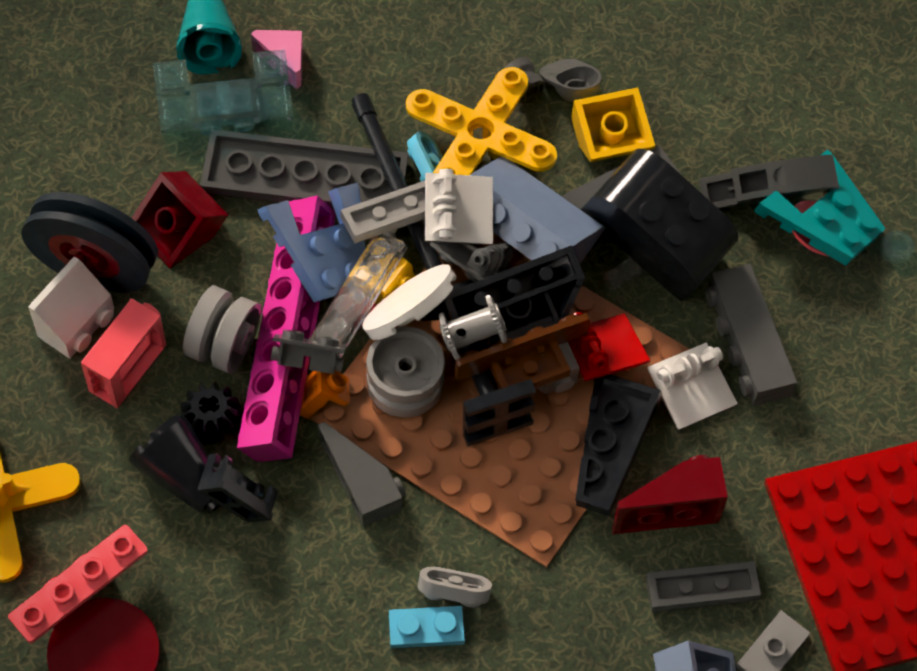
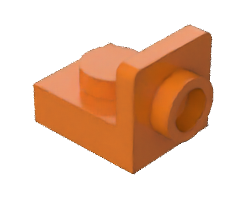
M312 371L306 378L300 416L309 419L316 411L323 408L328 400L342 406L350 403L349 378L337 371H334V375Z

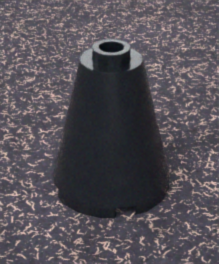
M177 414L155 429L149 435L151 439L145 445L146 449L139 445L131 454L129 462L137 470L197 512L202 513L207 510L211 514L220 505L197 490L208 454L188 418L184 414H181V416Z

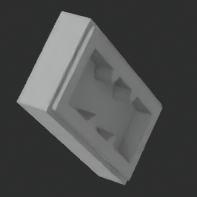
M781 610L739 660L736 667L740 671H781L809 637L810 632Z

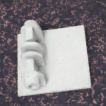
M440 169L439 173H425V241L492 245L493 177L453 174L452 169Z
M707 342L647 367L657 389L661 390V397L678 430L738 404L718 366L719 361L723 359L722 351L719 347L713 348L708 346Z

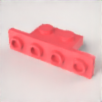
M128 525L121 526L87 554L80 556L60 575L49 580L42 589L9 613L8 618L28 643H34L148 553L146 545Z

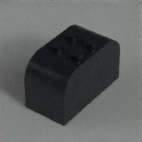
M646 149L634 150L581 209V211L605 227L603 232L680 301L684 300L699 287L738 242V233L727 216L668 162Z

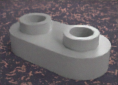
M426 567L420 571L418 589L428 599L456 601L472 608L479 607L490 599L492 583L483 576L441 567Z

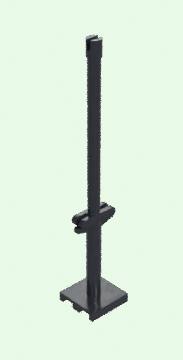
M361 93L354 96L351 100V105L358 121L362 123L391 191L407 187L379 124L377 113L369 95ZM423 220L407 225L425 269L428 270L442 265L436 249L430 246L432 241H425V225ZM469 279L453 284L452 289L456 290L474 283V281ZM443 301L421 318L422 321L439 320V314L443 312L447 321H451ZM458 330L456 331L459 336L465 335ZM479 341L459 348L463 355L471 350L482 351ZM490 370L471 376L480 396L463 401V437L467 447L534 424L530 413L535 411L532 395L536 394V389L531 379L499 389Z

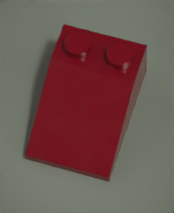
M707 455L693 456L620 500L617 504L612 525L613 535L719 523L728 499L721 458H709Z

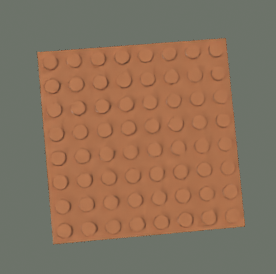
M493 233L492 245L506 242ZM476 244L480 248L491 246L489 244ZM513 247L514 256L508 268L511 269L531 260ZM440 258L442 265H449L457 276L455 281H451V285L469 280L465 275V270L457 264L448 263ZM581 286L569 315L575 312L588 314L591 323L625 313L650 358V363L610 375L657 389L647 367L687 351L689 348L586 287ZM414 319L404 325L422 329L432 335L442 347L445 359L444 385L441 397L432 409L420 416L402 418L389 415L379 409L370 398L366 378V359L369 347L375 341L370 338L343 373V375L349 378L350 403L342 406L328 400L327 404L316 411L309 419L316 424L327 423L391 471L547 568L587 510L576 506L575 498L585 446L584 439L588 426L589 406L593 393L594 379L584 381L579 372L577 383L567 391L561 393L553 391L544 394L538 388H535L536 394L532 395L535 411L530 413L534 421L533 425L467 447L463 437V401L480 395L472 377L457 380L455 376L456 360L447 349L439 327L441 325L440 320L422 321L420 319L417 321ZM479 342L482 350L490 348L489 346Z

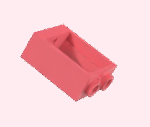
M131 298L81 361L89 392L117 409L166 347L161 314L154 306L146 302L141 304Z

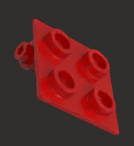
M575 312L572 315L580 316L583 314L581 312ZM625 313L591 322L587 335L568 341L584 381L650 363V358Z

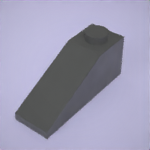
M327 423L318 424L319 439L362 526H367L401 511L402 498L406 497L400 479L398 477L392 478L386 466Z

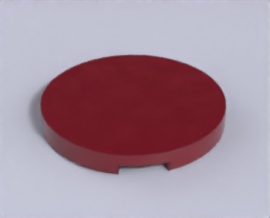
M112 598L94 599L83 603L54 627L47 646L49 671H157L160 661L158 635L148 616L131 603Z

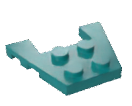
M827 149V150H826L825 152H823L821 155H833V154ZM833 155L839 188L830 190L804 213H801L776 190L760 202L754 212L764 219L769 215L782 222L780 228L788 233L795 230L811 239L808 243L809 245L846 266L872 244L886 228Z

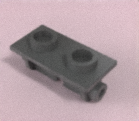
M284 329L282 335L276 334L273 337V341L280 342V347L273 346L271 360L277 361V365L302 368L304 356H310L309 370L334 375V371H342L344 358H339L337 355L338 352L344 353L346 346L339 345L340 339L318 336V341L304 339L303 332Z

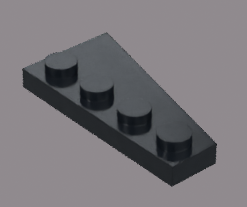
M609 374L593 380L594 387L590 400V413L585 432V446L581 459L575 501L576 506L610 517L660 402L661 390Z

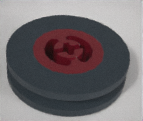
M52 192L41 195L36 199L30 216L26 219L21 231L22 239L30 252L55 272L59 273L75 256L106 290L115 293H129L141 289L145 285L150 269L153 267L158 256V248L154 239L138 222L106 203L79 194Z

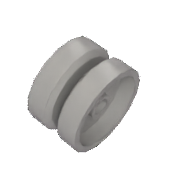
M212 285L201 296L191 315L184 336V355L202 363L211 358L212 367L233 374L239 369L255 339L260 324L261 304L244 297L234 301L231 292Z
M408 326L395 328L397 330L395 335L375 340L369 347L366 359L368 392L375 405L389 415L402 418L420 416L432 409L441 397L445 370L443 350L436 339L422 329Z

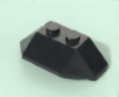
M571 245L453 290L443 302L452 321L488 307L485 296L490 295L500 309L507 329L505 331L507 338L513 340L524 336L535 327L542 326L546 328L558 324L561 319L568 316L585 276ZM458 329V331L466 334V331L464 329ZM496 334L479 342L492 347L501 338L499 334Z

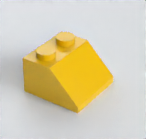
M638 87L574 100L571 114L572 124L578 145L590 162L632 154L636 149H655V142Z

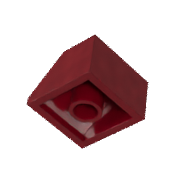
M186 171L161 172L132 216V219L138 222L152 236L158 248V256L169 268H172L212 239L228 217V214Z

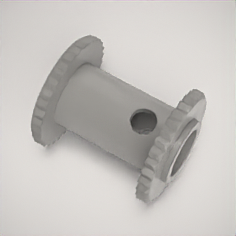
M490 295L485 296L488 307L448 322L443 312L439 314L441 324L439 327L448 351L452 353L455 360L461 358L459 348L499 334L502 342H507L506 325L498 305L494 303ZM462 328L466 331V334L459 336L456 331Z

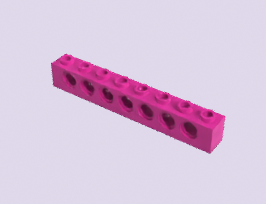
M319 196L289 201L300 235L334 226L336 213ZM277 243L268 280L266 300L262 312L259 336L256 343L257 346L237 449L253 460L260 462L292 458L310 356H304L302 368L277 365V361L271 360L273 346L280 347V342L273 341V337L276 334L282 335L283 330L286 329L303 332L304 339L313 340L320 301L315 303L312 301L292 269L291 264L294 261L285 246L279 247Z

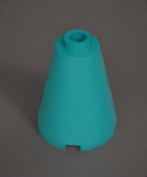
M188 0L176 44V52L179 62L181 60L185 64V68L192 73L199 75L219 73L216 70L217 67L231 65V68H233L241 58V40L223 0Z

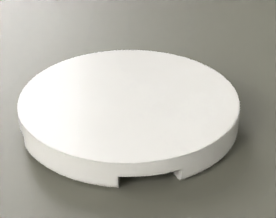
M439 265L420 273L385 297L367 315L362 324L363 329L373 340H380L395 335L397 333L396 326L402 327L414 319L419 321L437 307L453 290L451 281H455L457 276L449 265Z

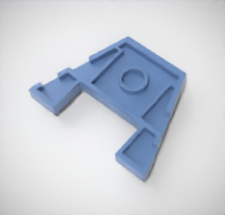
M358 182L328 191L339 222L338 225L302 235L298 231L288 200L257 209L263 221L268 220L275 230L276 234L273 235V238L278 246H285L294 261L291 267L314 303L361 288L358 282L368 271L365 240L354 244L340 218L341 209L361 203Z

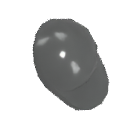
M562 59L550 63L539 70V75H541L543 80L553 85L557 94L566 102L574 103V100L593 97L600 90L602 82L601 72L597 68L577 59Z

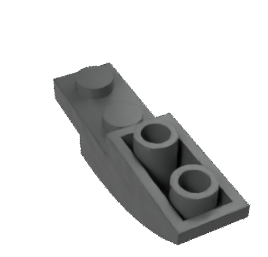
M833 155L800 157L734 168L728 173L699 178L701 193L719 210L762 202L776 190L784 198L789 199L839 188Z

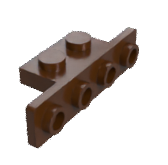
M588 314L580 316L569 315L561 319L558 324L546 328L542 326L535 327L524 336L513 340L507 338L506 343L499 340L492 347L485 350L468 351L456 360L455 376L459 381L490 370L499 389L529 379L532 380L534 387L538 388L570 376L571 369L559 345L587 335L590 318Z

